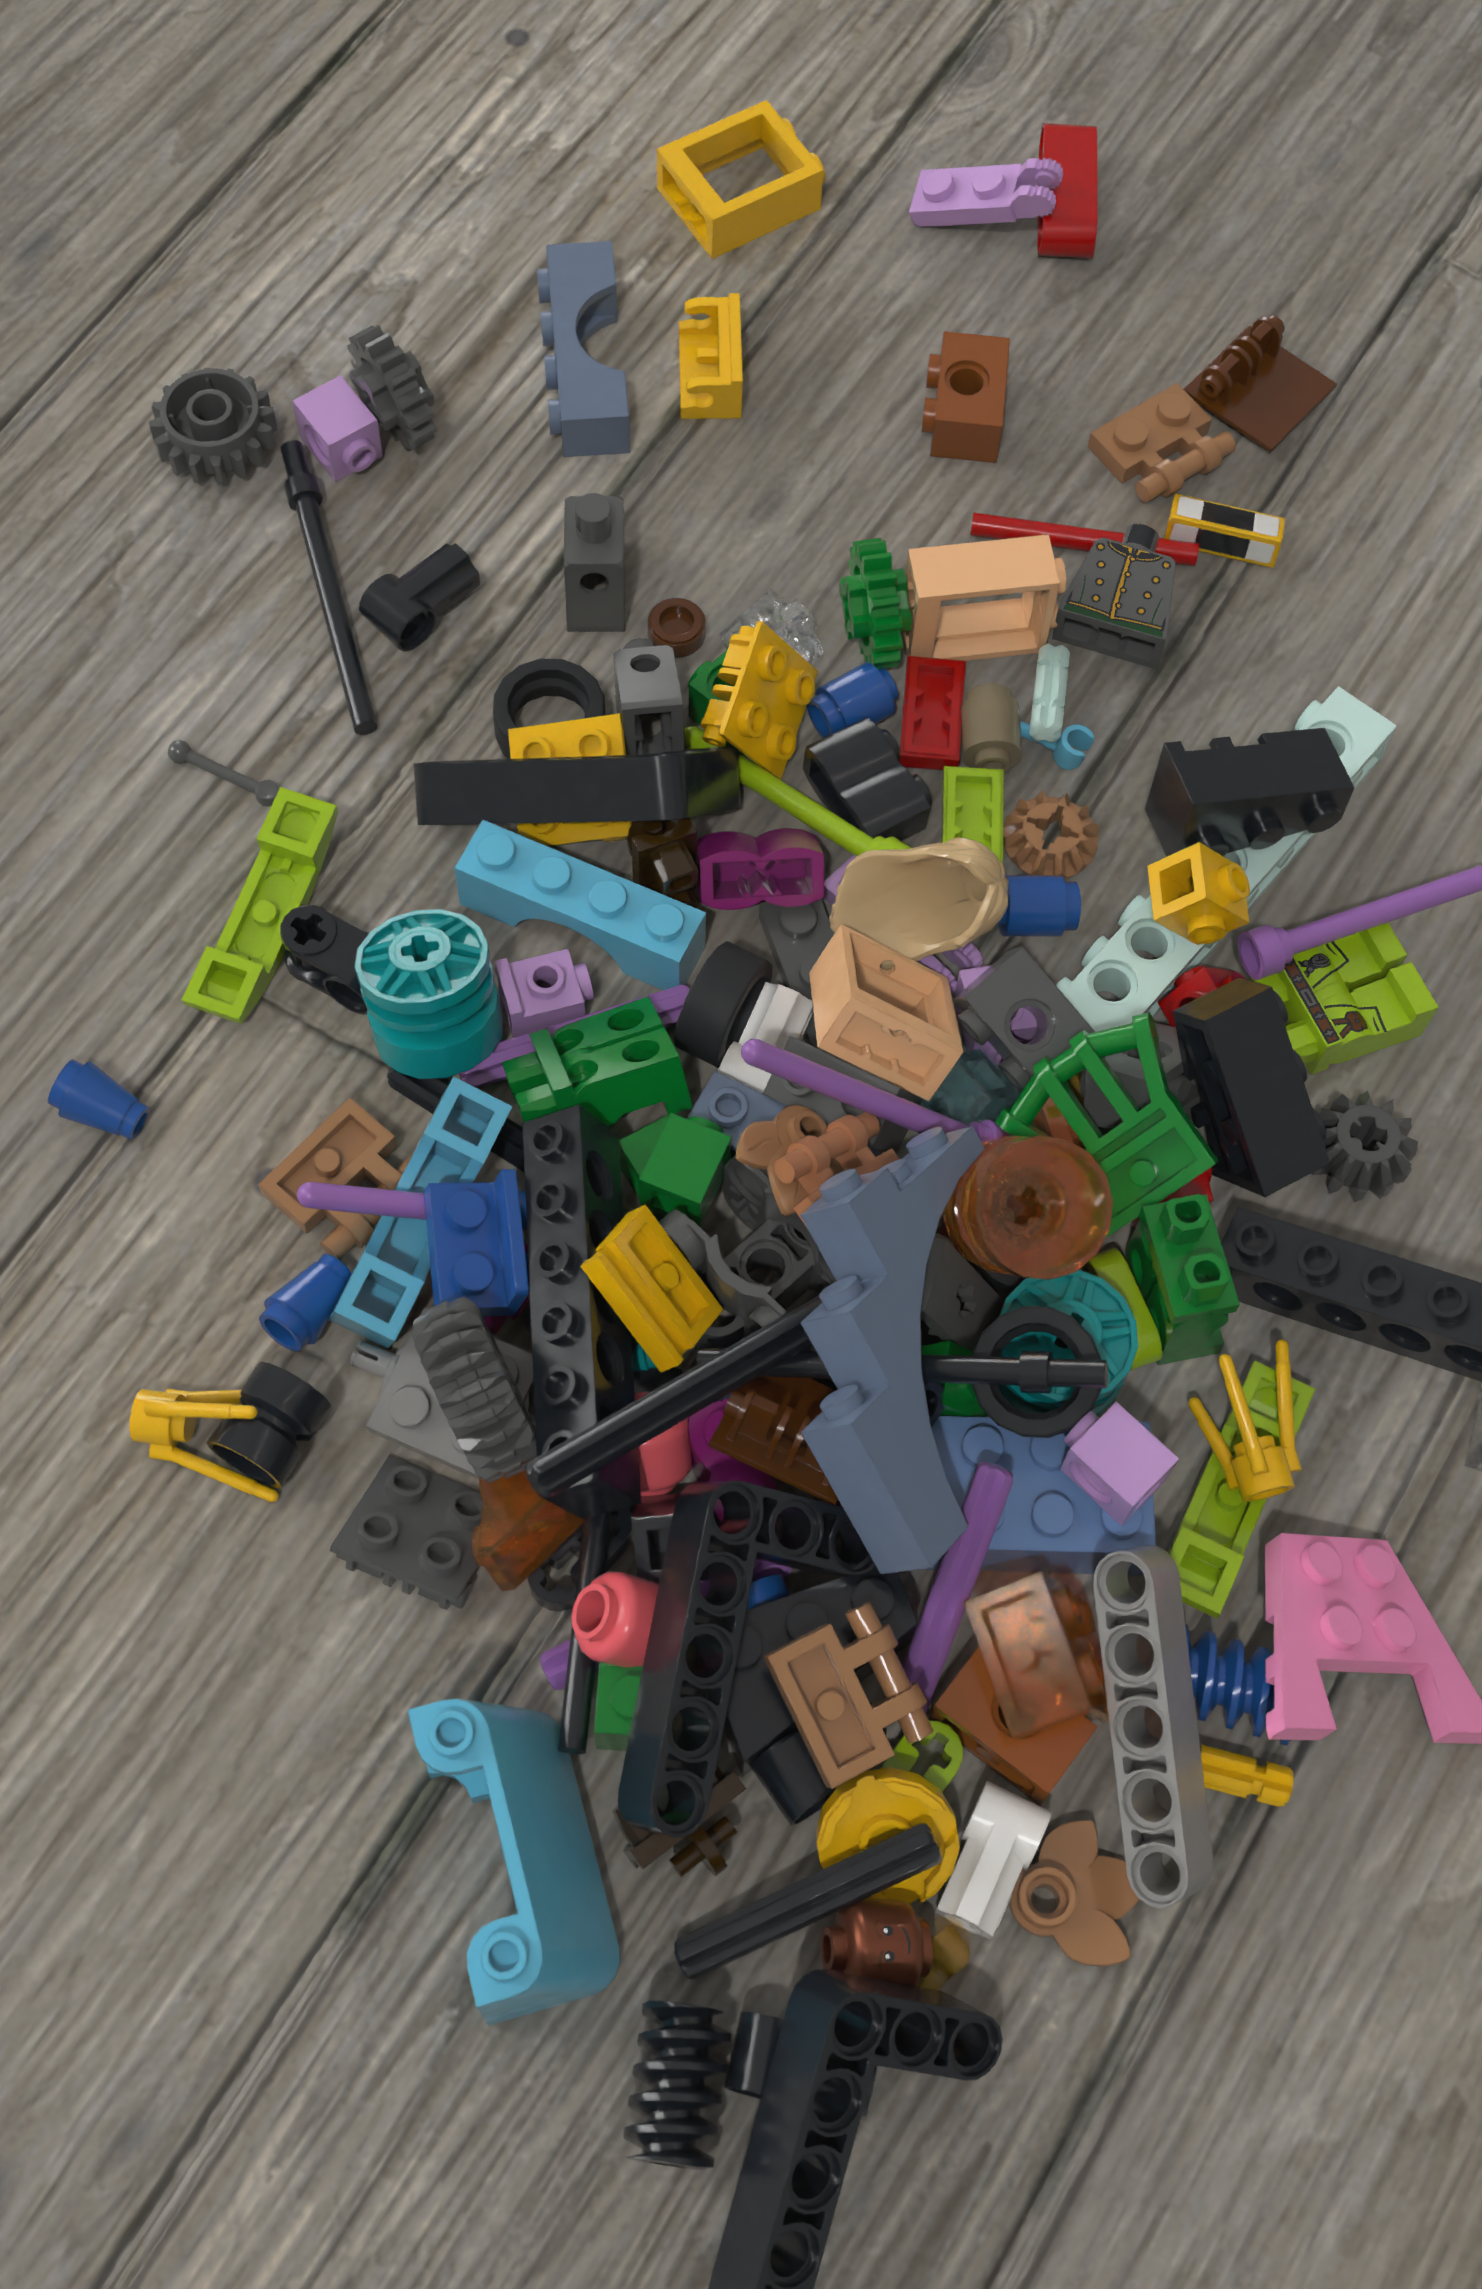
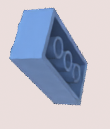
M939 1416L931 1429L946 1479L960 1509L978 1464L981 1462L994 1463L1013 1473L1011 1490L980 1571L1037 1573L1039 1570H1050L1051 1573L1094 1574L1098 1563L1110 1553L1142 1545L1156 1546L1154 1494L1121 1526L1060 1470L1070 1449L1064 1442L1065 1437L1070 1431L1051 1438L1022 1437L998 1426L990 1417ZM1138 1421L1151 1433L1150 1422ZM943 1556L932 1568L922 1570H938ZM1131 1563L1128 1569V1575H1143L1140 1568Z

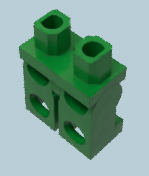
M649 996L567 1024L557 1029L551 1036L547 1028L530 1033L529 1036L534 1052L502 1062L515 1104L518 1105L523 1123L576 1105L582 1106L607 1127L616 1123L625 1113L662 1102L668 1115L693 1108L679 1054L665 1027H663V1023Z
M1207 1194L1175 1198L1164 1203L1142 1206L1139 1213L1140 1220L1125 1249V1255L1130 1271L1160 1336L1163 1354L1162 1359L1156 1362L1157 1365L1219 1354L1224 1346L1220 1328L1228 1322V1314L1238 1310L1240 1303Z

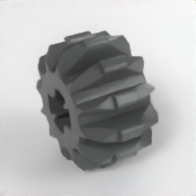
M1368 1090L1360 1094L1355 1103L1342 1094L1334 1099L1329 1110L1323 1108L1322 1111L1318 1112L1326 1128V1138L1323 1142L1330 1164L1311 1173V1175L1329 1174L1332 1177L1328 1185L1329 1194L1337 1192L1344 1185L1350 1188L1354 1203L1363 1200L1368 1190L1381 1199L1390 1193L1394 1186L1393 1183L1399 1184L1406 1180L1412 1170L1409 1161L1414 1158L1418 1151V1141L1407 1136L1412 1128V1118L1394 1119L1391 1114L1394 1110L1393 1099L1383 1103L1381 1107L1373 1105Z

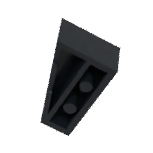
M1315 728L1262 733L1257 739L1259 744L1234 747L1230 737H1219L1211 740L1209 743L1211 749L1185 751L1181 741L1164 743L1145 811L1166 856H1170L1200 842L1224 857L1227 853L1247 847L1255 850L1264 849L1274 845L1285 836L1308 830L1310 833H1318L1337 824L1343 817L1355 787L1326 729Z

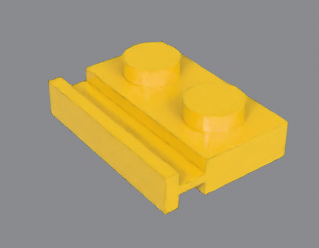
M643 1205L628 1212L595 1249L597 1251L596 1254L586 1260L580 1267L658 1370L664 1372L680 1365L684 1360L682 1355L685 1351L696 1345L723 1311V1308L648 1207Z

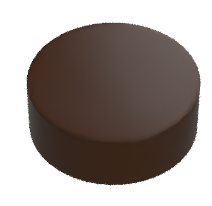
M670 598L656 604L649 613L648 639L652 640L657 646L668 645L672 647L675 658L689 656L695 653L704 642V613L698 605L687 599Z

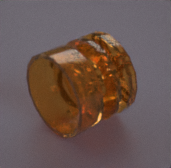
M1001 1136L981 1142L985 1149L960 1178L942 1213L948 1236L965 1259L989 1272L1051 1280L1078 1271L1097 1255L1110 1230L1113 1200L1106 1174L1089 1152L1067 1139L1046 1136ZM1010 1196H1015L1017 1202L1024 1204L1021 1215H1016L1013 1209L1007 1207Z

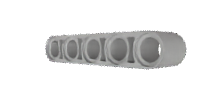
M1142 1545L1106 1555L1098 1563L1094 1572L1093 1588L1127 1876L1131 1889L1140 1900L1149 1906L1165 1908L1179 1903L1205 1887L1213 1874L1214 1859L1179 1572L1175 1561L1168 1552L1158 1546ZM1131 1563L1137 1565L1145 1577V1591L1142 1597L1132 1590L1127 1579ZM1139 1634L1147 1638L1152 1645L1154 1662L1151 1668L1143 1664L1138 1657L1136 1640ZM1147 1707L1153 1709L1161 1718L1163 1725L1161 1739L1153 1736L1146 1727L1144 1715ZM1155 1779L1163 1783L1170 1792L1172 1799L1170 1811L1162 1808L1155 1800L1153 1794V1782ZM1162 1853L1171 1856L1178 1864L1181 1873L1180 1883H1175L1169 1879L1163 1871L1161 1864Z

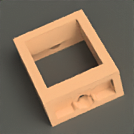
M1049 535L908 549L905 574L908 582L907 593L912 615L911 631L902 632L906 656L968 661L1039 653V649L1047 644L1050 629L1057 627L1058 605L1056 599L1058 594H1063L1066 590L1064 561L1062 558H1054ZM1023 592L1022 598L941 606V601Z
M841 924L809 972L817 1047L930 1101L963 1054L948 977ZM884 961H892L894 963V966L889 970H884L880 967Z

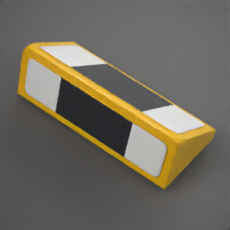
M1175 493L1164 538L1199 543V551L1274 568L1282 545L1285 518Z

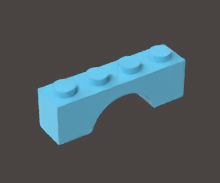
M485 820L481 821L454 868L460 905L512 927L527 919L547 920L566 926L586 936L603 948L616 961L624 974L661 990L682 984L686 985L705 949L706 912Z
M453 1076L395 1190L424 1193L428 1183H473L512 1106ZM381 1215L329 1318L330 1321L387 1349L395 1342L430 1269L426 1220Z

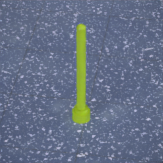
M688 726L684 729L685 748H717V746L711 745L702 739L704 731L700 728ZM738 753L740 783L856 857L870 850L911 848L895 837H888L886 839L882 836L870 837Z

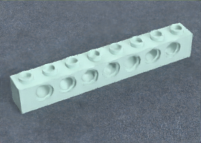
M1338 686L1323 704L1317 700L1311 702L1298 719L1294 730L1325 728L1355 790L1383 758L1397 725ZM1308 830L1285 836L1274 845L1264 849L1255 850L1247 847L1227 853L1224 856L1242 867L1247 876L1250 886V893L1246 898L1248 910L1316 833H1310ZM1138 895L1121 915L1118 921V925L1121 928L1110 940L1104 935L1099 937L1084 956L1081 962L1084 969L1073 981L1064 977L1056 986L1095 1032L1132 1023L1133 1016L1150 1012L1154 1018L1161 1010L1158 1002L1176 989L1174 986L1175 981L1185 972L1200 966L1224 938L1214 943L1196 945L1153 920L1151 895L1147 899ZM1134 951H1147L1153 954L1156 959L1148 960L1141 958ZM1096 992H1111L1120 1001L1104 1000Z

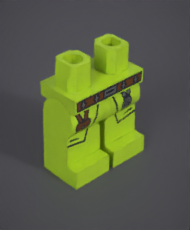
M1389 923L1294 954L1292 961L1285 964L1282 972L1259 980L1253 978L1249 980L1273 987V990L1281 997L1288 1013V1021L1285 1027L1292 1048L1299 1054L1311 1075L1328 1069L1330 1064L1343 1063L1421 1036L1439 1008L1412 961L1403 964L1407 953Z

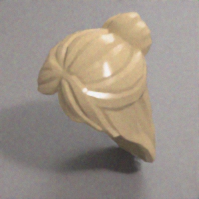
M958 837L946 843L922 845L910 849L867 851L855 857L844 871L841 883L837 886L835 903L832 904V914L829 917L830 928L835 933L839 926L843 924L916 962L936 953L963 948L977 937L991 931L1005 914L1008 907L1007 892L1009 880L1005 876L1006 868L987 846L975 840ZM884 961L880 967L884 970H889L894 966V963L892 961Z

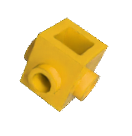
M1198 842L1147 866L1153 920L1194 944L1217 942L1224 938L1227 932L1250 923L1246 899L1250 893V886L1243 868L1204 844Z

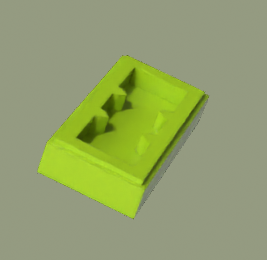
M944 766L942 775L941 843H946L956 837L975 840L987 846L997 856L998 860L1003 863L1004 769Z

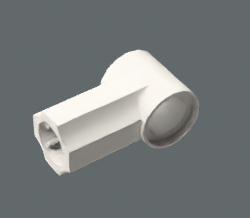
M765 982L739 1042H733L720 1064L718 1073L762 1094L771 1073L753 1067L742 1059L741 1049L743 1044L750 1039H759L784 1049L789 1036L802 1040L813 1015L812 1000L783 985Z
M986 1781L961 1837L966 1842L935 1913L967 1932L991 1939L996 1928L999 1927L1010 1902L1011 1893L1021 1870L1027 1871L1038 1849L1052 1812Z

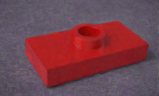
M907 656L899 763L904 767L944 770V766L958 767L962 726L961 706L963 704L966 661Z

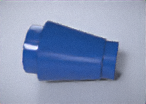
M74 1059L70 1060L57 1076L48 1096V1104L59 1109V1117L118 1136L121 1135L129 1140H133L138 1135L150 1111V1107L141 1103L139 1099L91 1061L83 1065Z
M323 1254L317 1262L311 1264L264 1301L266 1310L259 1317L261 1326L272 1339L291 1351H300L305 1344L316 1343L351 1276L350 1270L334 1256Z

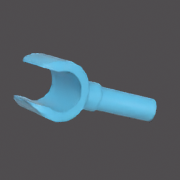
M1020 721L1021 737L1053 750V759L1062 769L1071 770L1080 766L1085 758V754L1079 750H1089L1094 742L1092 731L1080 724L1068 726L1062 732L1061 737L1055 742L1050 743L1045 739L1036 741L1029 733L1030 724Z

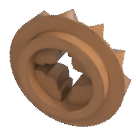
M1042 790L1035 798L1028 801L1020 798L1015 809L1010 815L1006 816L1003 828V845L1011 861L1023 872L1037 876H1062L1066 879L1082 872L1094 859L1098 848L1099 825L1094 824L1090 818L1088 805L1079 807L1070 801L1067 793L1059 798L1047 797ZM1054 821L1059 822L1061 836H1057L1054 843H1050L1048 850L1043 849L1045 841L1043 840L1044 831L1042 830H1046L1050 823L1053 824Z

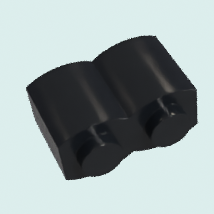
M865 717L806 746L802 769L819 799L832 813L872 838L882 836L885 839L895 837L902 841L926 828L930 806L932 805L930 791L919 775H911L898 762L900 760L899 748L889 731L886 729L880 730L872 720Z

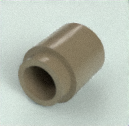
M982 684L969 690L966 694V701L961 706L963 762L970 768L1004 769L1005 774L1022 759L1019 703L1013 698L1012 691L1001 684Z

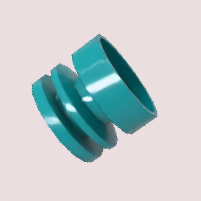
M414 910L388 919L370 931L358 947L354 968L361 986L362 998L367 1007V1017L373 1040L382 1061L398 1073L418 1079L447 1078L471 1070L491 1055L502 1039L504 1017L499 993L493 981L494 969L490 961L488 942L481 927L465 915L447 910Z
M1049 1269L1024 1279L1006 1298L1000 1315L1023 1306L1051 1307L1074 1317L1093 1337L1101 1360L1108 1361V1385L1106 1389L1102 1388L1092 1410L1100 1418L1114 1404L1130 1372L1138 1349L1136 1320L1125 1298L1104 1279L1078 1269ZM1028 1332L1015 1337L1002 1350L1000 1357H1020L1022 1350L1051 1351L1053 1358L1075 1359L1072 1350L1068 1346L1066 1349H1063L1055 1344V1342L1061 1340L1060 1338L1047 1332ZM999 1385L1002 1395L1012 1406L1027 1413H1046L1059 1408L1071 1397L1075 1388L1052 1387L1051 1393L1046 1394L1021 1393L1019 1385Z

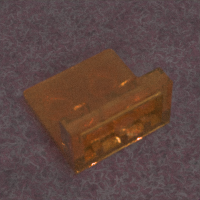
M1038 1572L964 1601L1012 1738L1020 1739L1081 1715H1086L1103 1723L1109 1721L1102 1659L1097 1660L1088 1638L1089 1634L1096 1632V1625L1089 1605L1082 1593L1073 1595L1067 1584L1063 1585L1045 1573Z

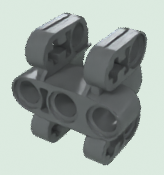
M736 1155L724 1166L723 1195L734 1214L754 1232L724 1259L721 1257L717 1234L710 1237L693 1220L689 1219L677 1208L673 1209L659 1221L660 1225L722 1306L723 1310H726L734 1317L733 1322L727 1326H710L696 1343L695 1347L698 1350L700 1347L728 1348L787 1314L785 1310L808 1289H812L820 1294L826 1287L836 1282L813 1237L798 1214L783 1216L780 1213L771 1188L767 1169H756L744 1165L736 1159ZM797 1230L800 1231L807 1241L799 1238L795 1232ZM767 1267L778 1272L781 1278L773 1284L764 1285L752 1280L749 1273L756 1268ZM810 1347L806 1348L803 1351H810Z

